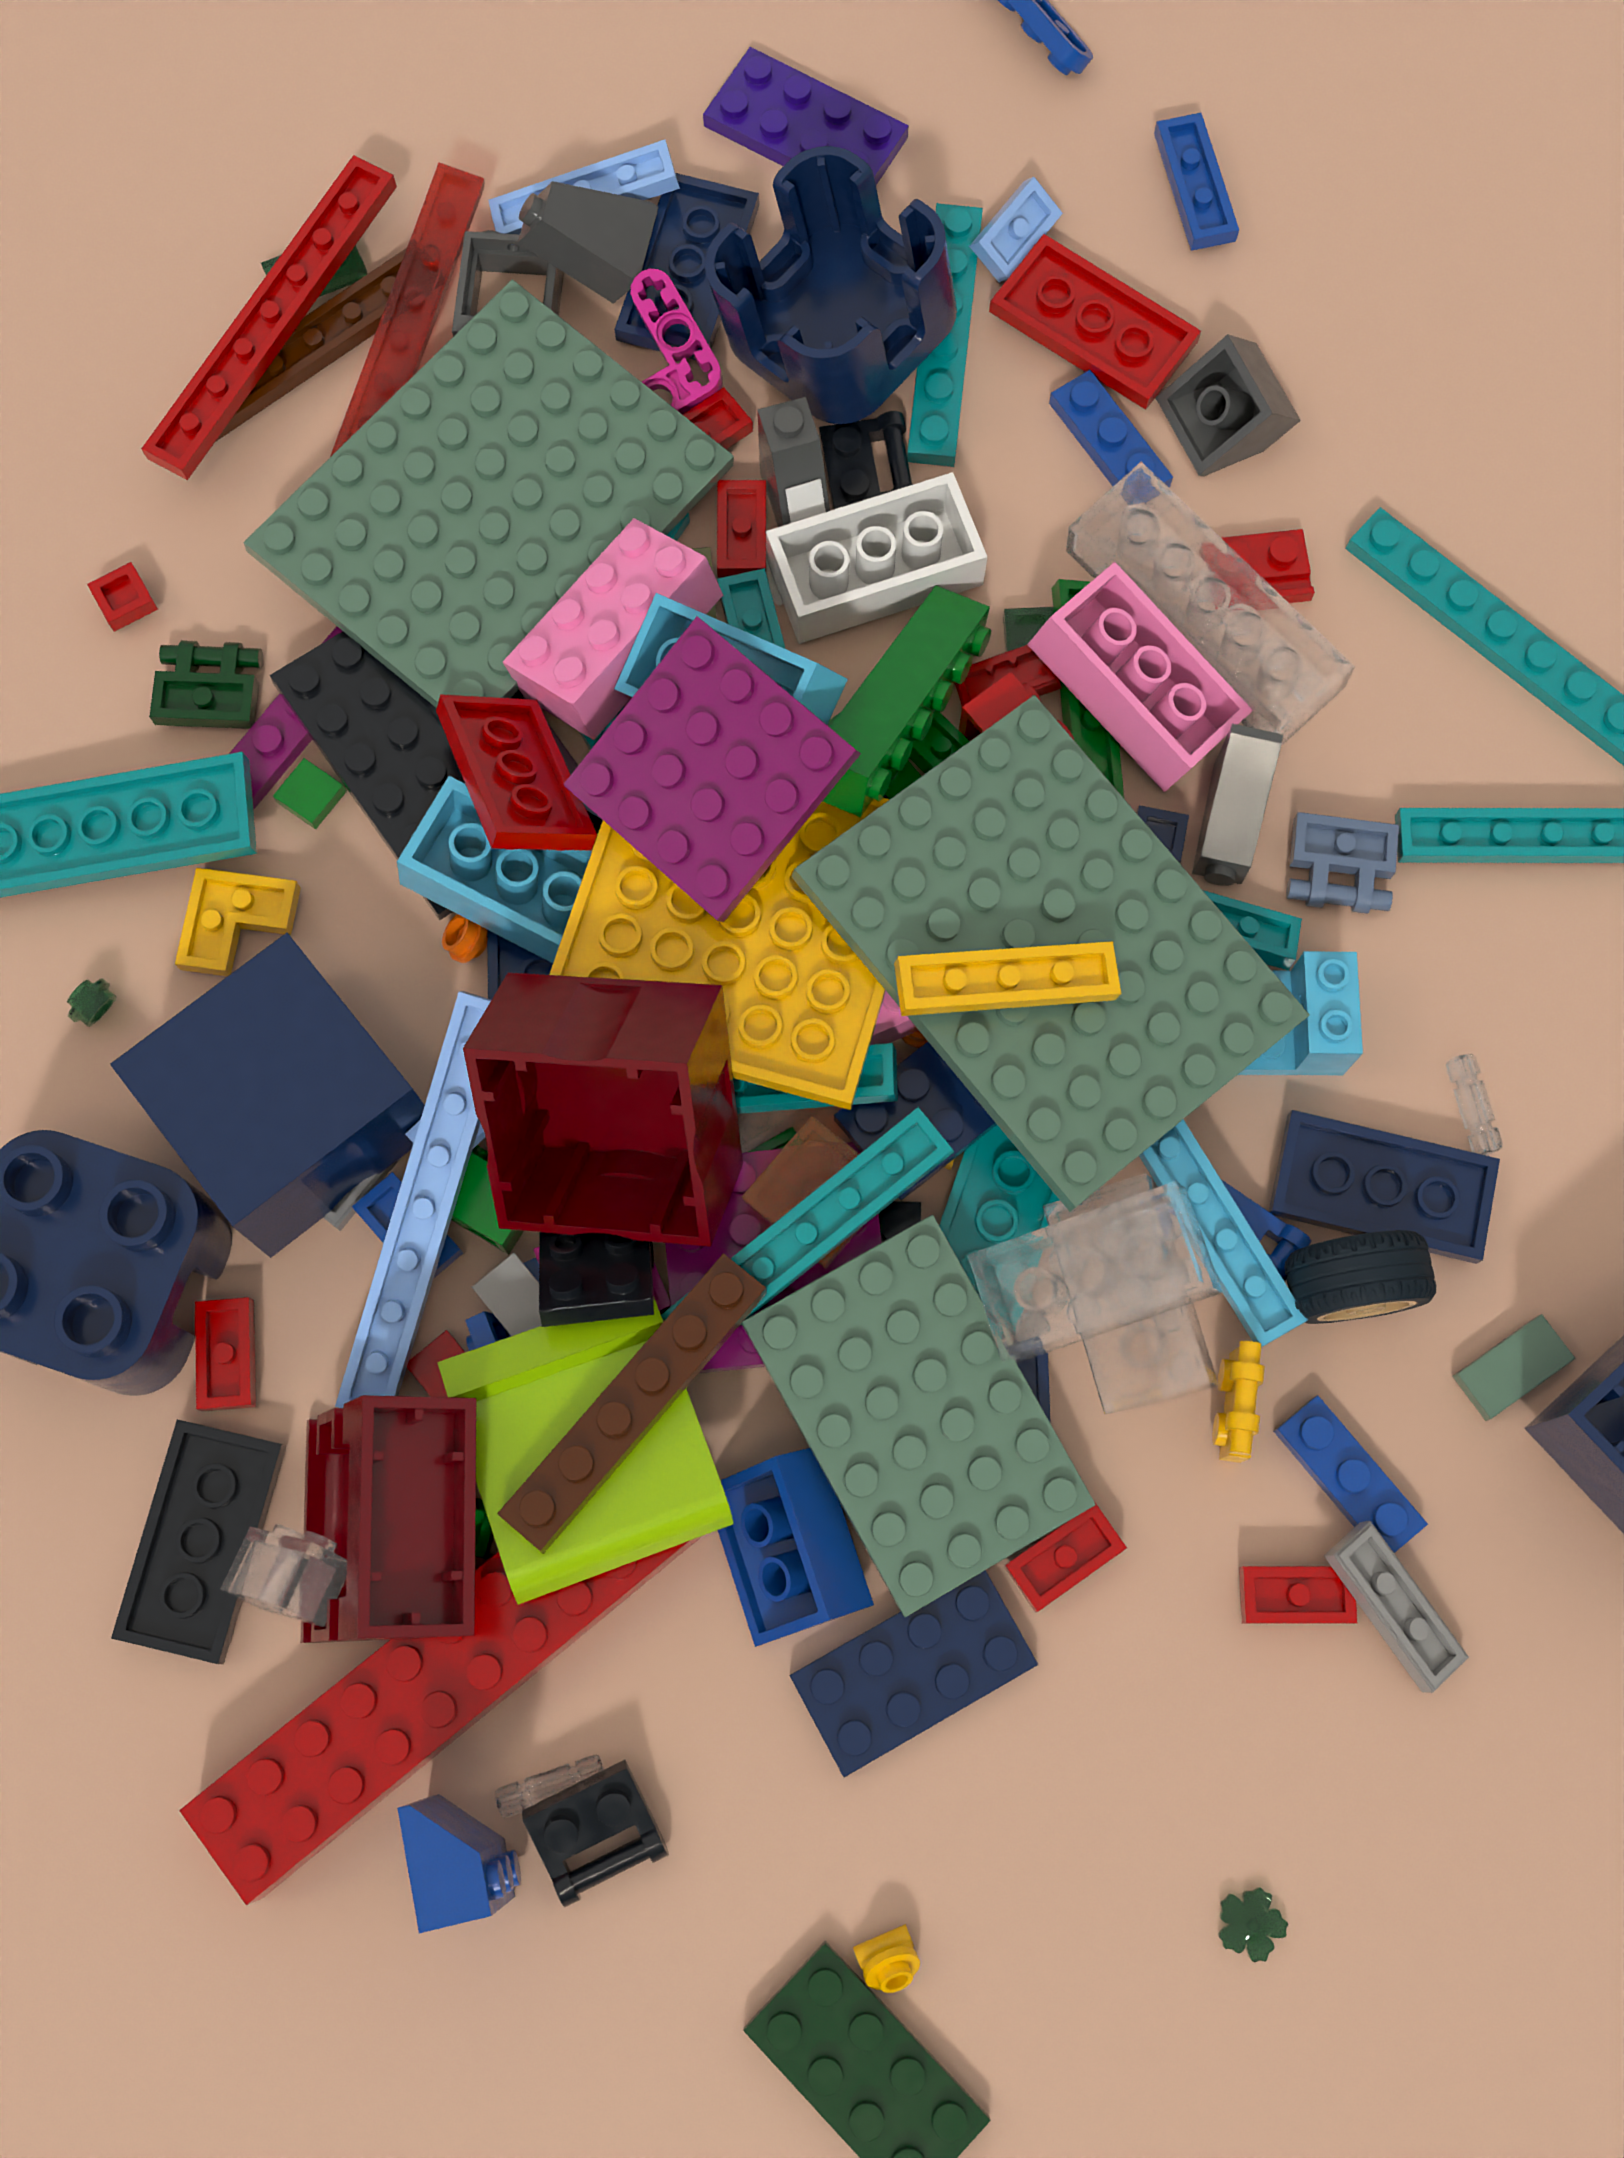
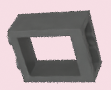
M493 230L483 232L465 231L452 327L453 337L477 314L482 271L546 275L543 304L558 316L564 272L517 243L519 239L518 234H503Z

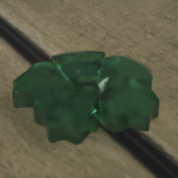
M1260 1887L1253 1891H1244L1242 1895L1243 1902L1235 1895L1228 1894L1220 1902V1919L1228 1923L1218 1933L1222 1946L1225 1949H1232L1239 1954L1246 1948L1251 1961L1257 1962L1261 1960L1266 1962L1269 1953L1275 1948L1274 1943L1269 1937H1286L1288 1922L1282 1918L1278 1909H1269L1272 1895Z

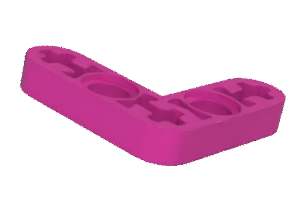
M647 269L641 271L634 278L631 284V296L636 310L668 366L643 380L642 383L652 391L657 389L668 391L672 395L671 406L683 415L720 390L723 386V375L718 360L670 277L659 269ZM653 285L657 291L661 290V298L668 311L660 316L654 302L650 298L646 299L645 289ZM683 324L690 330V337L684 345L672 347L664 341V334L671 325ZM693 354L703 372L710 371L707 374L709 379L707 385L701 386L698 381L691 382L694 377L686 359L690 358Z

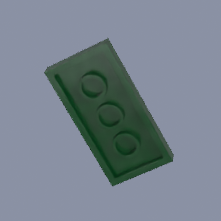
M826 1941L819 1946L744 2026L743 2031L859 2158H958L991 2121L989 2115Z

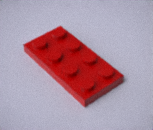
M1045 234L1042 235L990 300V313L1084 372L1091 370L1100 382L1145 410L1198 343L1201 330Z
M440 694L436 712L491 849L592 851L597 837L596 830L583 802L563 785L570 777V772L538 701L532 699Z

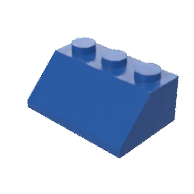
M810 1448L774 1456L720 1480L734 1524L719 1529L718 1533L755 1647L874 1605L840 1502Z
M440 1794L429 1796L397 1808L419 1934L490 1917L515 1897L514 1887L521 1885L520 1865L516 1851H507L505 1838Z

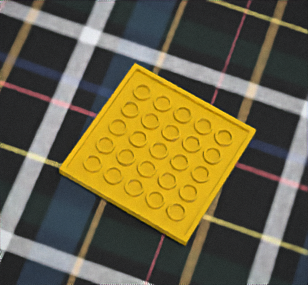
M882 798L881 801L873 799L861 817L821 802L724 922L717 921L603 820L549 975L722 985L733 1078L851 1110L886 990L791 876L797 866L889 801V799Z

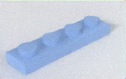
M664 139L489 199L488 202L495 231L503 234L520 235L523 222L519 220V213L524 202L532 193L538 196L552 181L640 200H647L680 189L671 154Z

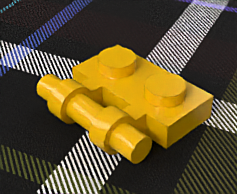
M1239 1341V1347L1229 1353V1359L1221 1360L1218 1373V1390L1225 1392L1224 1412L1216 1413L1212 1432L1213 1445L1220 1446L1219 1460L1241 1463L1251 1458L1253 1436L1259 1433L1260 1416L1255 1414L1258 1386L1263 1384L1265 1366L1260 1365L1261 1343Z

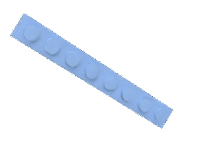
M465 991L458 992L335 1407L344 1408V1403L362 1395H399L480 1126V1121L475 1112L463 1047L491 1002L490 999Z

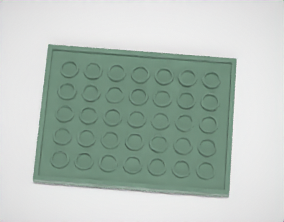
M512 279L243 543L246 551L436 708L440 694L511 698L519 688L517 682L511 677L504 666V659L632 519L635 518L667 535L731 469L734 455Z
M1035 695L797 866L791 876L899 1007L894 962L898 956L1113 941L1121 995L1114 1001L907 1016L1069 1212L1310 1016Z

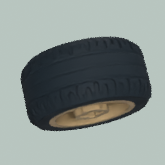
M1381 1231L1323 1241L1292 1252L1285 1261L1284 1270L1287 1275L1288 1288L1296 1300V1309H1299L1303 1316L1308 1319L1305 1322L1308 1324L1356 1320L1413 1309L1429 1303L1436 1294L1437 1287L1434 1280L1433 1267L1431 1266L1430 1253L1428 1252V1244L1425 1238L1415 1231Z

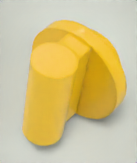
M906 1924L853 1946L860 1968L863 1970L866 1984L870 1988L882 1990L885 1993H893L904 1989L912 1982L913 1976L920 1967V1960L913 1948L914 1944Z

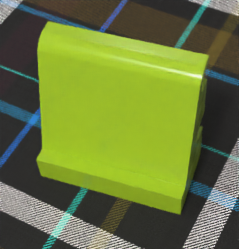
M655 1299L654 1315L549 1327L539 1326L437 1362L448 1397L476 1398V1483L511 1590L518 1605L734 1524L723 1486L687 1388L544 1554L497 1514L661 1326L663 1319Z

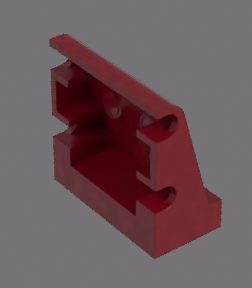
M362 1395L344 1403V1408H333L318 1415L317 1419L307 1420L300 1643L474 1636L476 1398Z

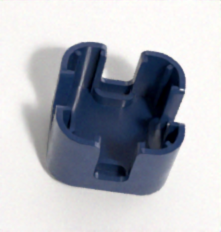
M821 146L803 151L790 159L778 171L773 180V189L784 226L783 235L778 243L759 261L752 236L735 223H729L717 234L707 250L705 272L734 355L789 399L795 400L806 397L811 414L815 418L832 424H847L864 419L875 412L945 339L955 323L957 304L945 229L938 214L921 200L914 199L899 215L901 235L890 227L882 217L874 174L870 166L851 151L840 147Z
M52 1130L31 1131L12 1139L0 1149V1352L123 1395H145L165 1387L181 1372L194 1343L193 1334L173 1324L175 1309L192 1271L216 1280L221 1276L232 1246V1232L229 1221L210 1198L177 1173L163 1166Z

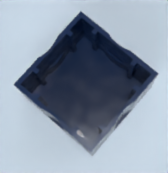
M288 933L278 938L110 1063L111 1067L232 1227L270 1258L325 1217L360 1182L375 1174L382 1173L412 1149L413 1142L405 1134L421 1119L425 1106L410 1084Z

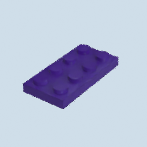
M749 47L703 113L704 127L781 166H784L799 153L815 147L834 146L851 151L870 166L876 185L908 139L909 125L752 47Z

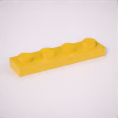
M1113 941L898 956L894 962L901 1016L1114 1001L1121 995Z

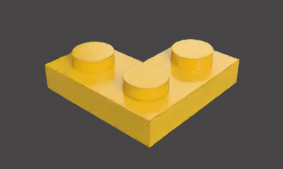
M196 868L175 965L183 971L229 976L232 973L241 929L277 934L288 933L291 935L301 890L300 885L295 880Z

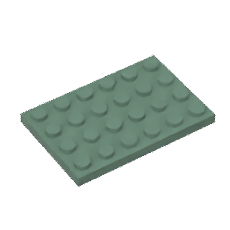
M933 1215L921 1220L741 1323L904 1617L909 1616L1096 1505Z

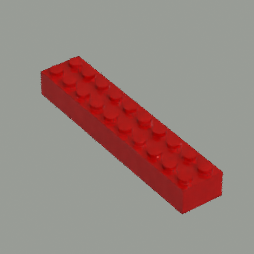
M701 1537L519 1605L511 1590L499 1552L475 1570L474 1636L390 1639L179 1811L245 1905L264 1898Z

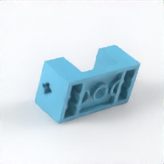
M1304 951L1291 971H1272L1310 1016L1238 1075L1343 1076L1363 1054L1357 952Z

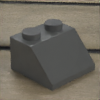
M1229 334L1156 397L1199 476L1203 477L1264 452L1301 421L1257 343Z

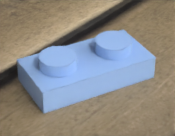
M1029 178L1018 187L969 247L998 282H1002L1010 277L1042 235L1050 230L1063 213L1036 178Z

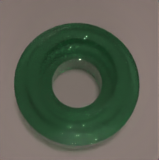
M104 978L97 980L95 983L88 979L83 981L67 1000V1003L72 1006L68 1013V1018L73 1022L82 1021L88 1027L95 1024L116 1000V995L109 990L110 983Z

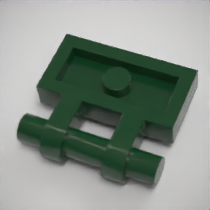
M181 640L179 645L160 646L159 658L161 664L176 665L175 672L155 671L149 715L155 725L250 729L253 726L256 716L259 682L255 675L241 674V672H243L244 668H262L263 652L261 648H244L243 644L239 642H225L223 647L199 646L197 641ZM200 666L220 667V673H197L196 671L199 670Z

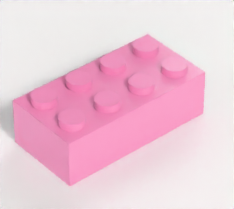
M633 518L504 659L503 664L511 677L517 682L524 698L537 700L540 708L594 740L632 698L614 688L655 594L658 593L707 614L723 596V593L704 555Z
M1113 562L1055 612L1027 644L1163 792L1167 791L1228 734L1232 723L1239 724L1253 711L1116 562Z

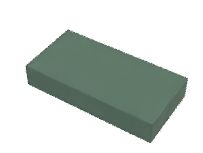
M1541 1314L1452 1377L1484 1420L1487 1421L1576 1358Z

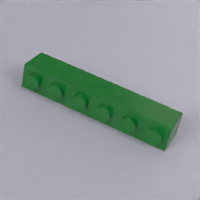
M935 585L831 724L830 728L861 754L822 802L861 817L873 799L877 801L882 800L889 787L894 769L903 770L910 757L915 739L923 741L931 726L934 712H943L950 700L955 682L962 684L965 681L973 656L981 657L985 652L991 636V629L985 627L990 606Z

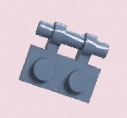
M1297 812L1293 819L1289 866L1310 869L1309 880L1290 878L1287 884L1286 898L1303 900L1306 906L1322 908L1324 903L1350 906L1352 912L1368 914L1370 909L1390 911L1393 899L1392 891L1374 889L1375 877L1391 879L1396 872L1399 825ZM1329 872L1355 875L1354 886L1328 883Z

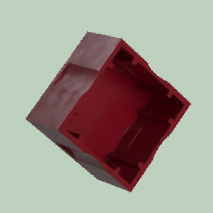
M508 972L463 1047L475 1112L487 1141V1171L499 1229L568 1235L605 1233L638 1241L711 1247L743 1166L723 986Z

